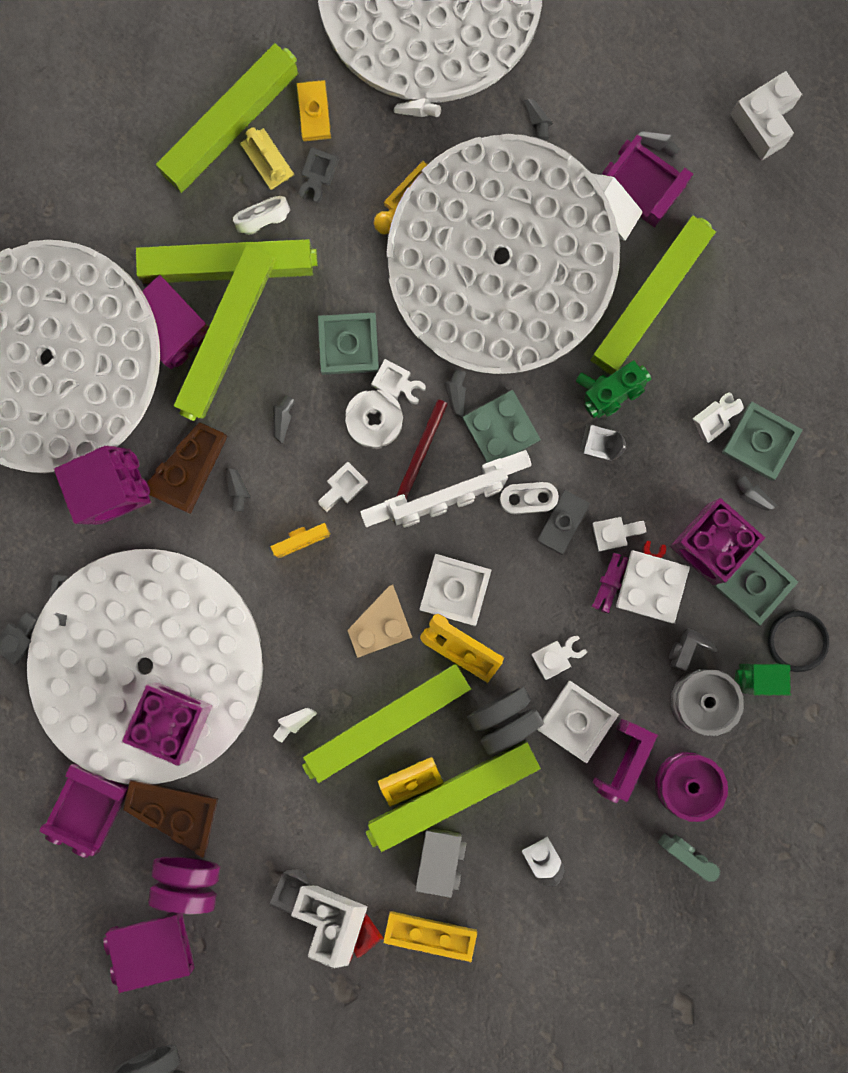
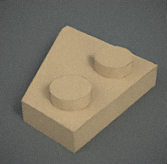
M393 585L389 586L347 630L357 658L413 638Z

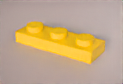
M390 911L383 943L471 962L477 930Z

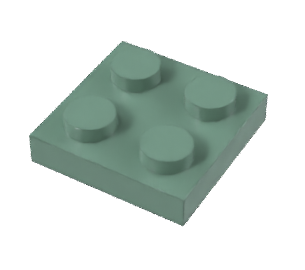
M376 312L318 316L322 375L379 371Z
M513 390L462 417L486 463L521 452L541 440Z
M750 402L722 454L774 481L803 430L758 404Z
M758 546L726 583L717 584L714 587L757 626H760L798 584V581Z

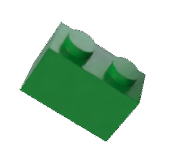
M739 664V670L735 672V682L744 694L791 695L790 665Z

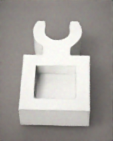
M384 359L371 384L372 387L391 394L395 399H398L400 393H403L412 404H418L419 399L412 396L411 391L414 388H419L422 391L426 389L425 384L421 381H408L410 372Z
M579 636L570 637L562 648L559 642L555 641L531 654L544 680L570 668L571 665L568 661L570 657L581 658L587 653L586 649L577 653L572 650V644L580 639Z

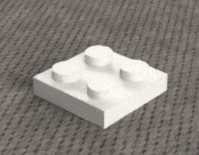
M634 550L631 551L616 608L675 624L690 567Z
M435 554L420 611L434 615L440 614L445 618L476 626L492 570Z
M568 681L543 718L544 725L537 730L587 763L619 713L573 682Z

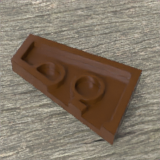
M199 422L176 447V451L165 463L162 462L155 469L156 473L146 482L150 490L149 495L191 514L228 436Z
M130 780L123 810L150 827L156 828L170 836L172 840L180 845L183 844L204 859L218 798Z

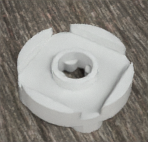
M383 390L360 392L350 401L346 409L345 422L350 436L358 444L364 447L379 449L389 445L398 437L402 429L403 415L400 404L391 394ZM379 412L381 414L379 418L381 423L372 426L367 424L369 422L367 415L369 413L374 415Z

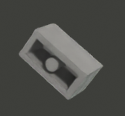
M435 828L426 829L416 883L417 892L451 898L453 889H459L461 872L456 871L458 859L464 860L466 842L461 841V833Z

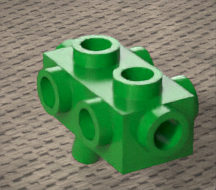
M633 360L607 378L602 375L597 380H594L581 372L576 379V383L588 389L585 392L586 403H584V407L592 418L596 416L600 418L604 414L607 417L614 414L621 408L620 404L628 398L634 400L645 392L644 387H646V383L652 378L643 365L638 366L635 360Z

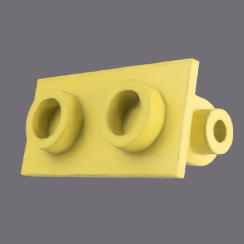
M253 127L247 130L245 133L247 138L240 145L270 190L294 176L293 171L264 128L256 130Z

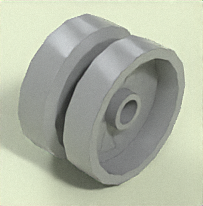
M696 669L685 673L675 683L671 692V708L675 718L684 728L701 735L718 736L729 732L739 722L744 711V697L739 685L731 676L718 670ZM705 698L710 703L709 707L704 705Z

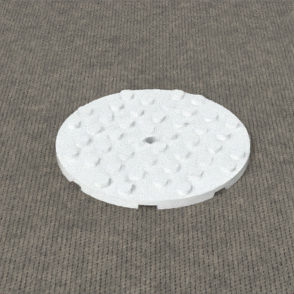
M318 0L326 35L339 58L356 76L373 88L388 95L409 101L428 99L430 103L447 102L473 95L488 88L506 75L529 47L536 32L542 8V0Z
M502 134L483 138L477 137L462 142L437 156L422 169L423 172L415 179L410 188L408 187L396 208L388 235L389 283L394 300L405 322L413 333L437 355L453 364L478 372L492 374L524 372L542 367L567 354L581 343L601 319L610 302L618 277L620 264L619 232L614 212L602 187L590 171L568 152L549 142L525 135ZM501 247L507 248L509 251L510 259L504 264H498L494 259V253Z
M38 240L28 242V244L14 249L7 248L1 251L0 464L32 473H55L54 468L102 446L118 447L131 434L144 416L152 399L159 374L160 342L158 329L146 297L131 276L119 265L97 251L77 243L61 240ZM50 349L54 359H51L47 364H43L41 362V354L45 350Z
M134 549L102 557L78 570L54 592L46 603L34 627L28 650L27 680L29 694L35 713L48 737L62 753L81 768L108 780L129 784L130 780L147 784L170 782L197 772L215 761L234 743L245 729L257 704L262 685L261 639L254 618L243 598L230 583L209 566L182 554L166 550ZM55 613L67 615L66 626H59V618ZM144 657L149 658L153 663V669L149 674L141 673L137 665ZM160 683L212 705L190 760L179 766L122 742L146 684Z

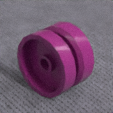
M679 752L668 757L659 766L655 777V792L660 803L675 816L689 822H703L715 817L724 807L728 796V781L723 770L713 760L693 752ZM691 782L695 783V787L688 790V785Z
M156 858L153 860L151 876L160 883L150 887L148 904L158 910L174 913L200 914L212 912L215 909L217 893L209 887L218 882L220 866L217 863L196 858Z

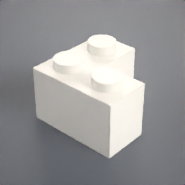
M786 71L740 99L730 114L761 161L783 148L794 134L782 115L794 107L802 94Z
M592 174L610 202L618 227L619 239L626 241L643 211L615 177Z
M316 885L301 886L291 916L317 926L308 957L333 968L348 966L368 906Z

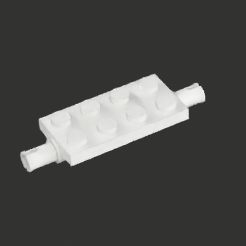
M524 450L483 464V475L408 503L405 495L402 494L360 512L366 527L388 519L395 520L396 525L403 524L404 528L419 523V519L423 515L430 513L432 518L446 513L450 505L457 503L458 507H462L474 502L477 495L484 493L485 497H489L501 492L508 479L507 475L530 467L531 461L527 451Z

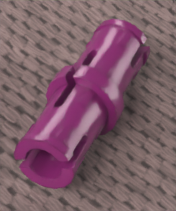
M617 553L612 554L605 577L601 576L599 582L602 584L591 606L599 610L604 599L605 603L601 612L607 614L610 613L617 590H621V580L629 558L624 556L620 566L617 567L621 557Z

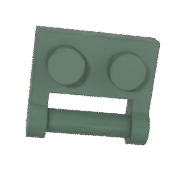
M664 833L657 842L706 881L713 882L718 879L720 875L718 866L708 862V859L702 854L693 855L696 849L676 834L670 838Z

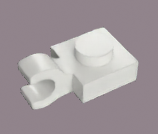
M730 392L722 396L720 404L716 401L693 418L701 438L707 443L712 441L730 427L728 419L740 413L744 406L741 399L738 398L734 401Z
M347 462L327 481L332 489L318 501L319 505L328 512L340 498L348 504L368 485V481Z
M621 517L592 523L598 552L627 546L626 537L646 532L644 521L623 525Z

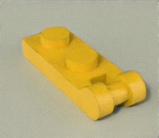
M440 614L432 617L429 622L430 627L425 628L420 635L421 641L426 646L487 683L504 660L503 656L450 625L448 620Z

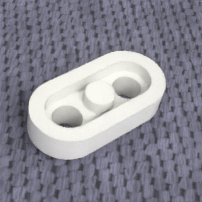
M275 196L238 212L233 217V222L239 233L251 235L258 232L263 226L285 220L290 208L285 197Z
M547 482L512 484L502 491L500 505L509 514L548 512L556 506L559 495L557 489ZM538 494H547L548 501L541 503L538 500ZM511 495L518 496L519 504L512 505L509 502V497Z

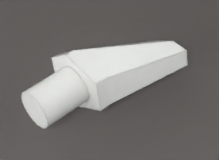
M420 99L397 104L394 107V113L419 117L428 115L438 117L441 113V106L430 103L428 99Z
M305 708L278 719L281 725L273 737L283 743L290 732L296 733L317 712L310 708Z

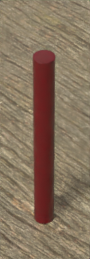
M437 399L396 497L404 494L407 500L446 410L447 402Z

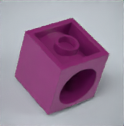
M105 445L54 468L74 524L101 525L151 503L148 496L150 494L148 484L140 475L138 469L140 466L139 460L131 449Z
M718 498L708 503L669 547L712 585L726 583L765 537L724 500Z
M160 683L146 684L122 742L179 766L190 760L212 705Z

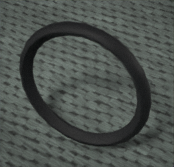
M790 611L778 617L772 624L768 634V648L775 662L778 664H788L779 657L774 647V636L777 628L783 621L792 617L800 616L813 621L819 627L823 636V648L820 655L808 665H790V671L806 672L816 668L825 659L830 644L829 634L823 622L815 615L805 611Z

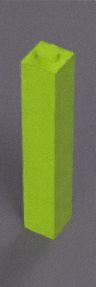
M274 43L155 164L160 174L180 193L298 75L297 59L287 48L282 50Z
M692 215L590 360L610 375L619 370L717 232L712 229V225L707 220L696 218Z
M310 239L136 247L137 277L143 284L151 283L159 275L168 283L231 280L246 245H249L276 259L269 278L313 276V266H318L317 249H312Z
M246 245L174 404V407L181 409L180 415L193 421L196 420V417L200 419L205 418L276 262L274 257L249 245Z
M453 664L305 755L303 759L306 763L302 764L311 780L315 778L320 783L470 691L471 688L458 666Z
M524 740L369 821V830L366 831V835L373 848L378 846L380 851L383 852L541 768L529 744Z

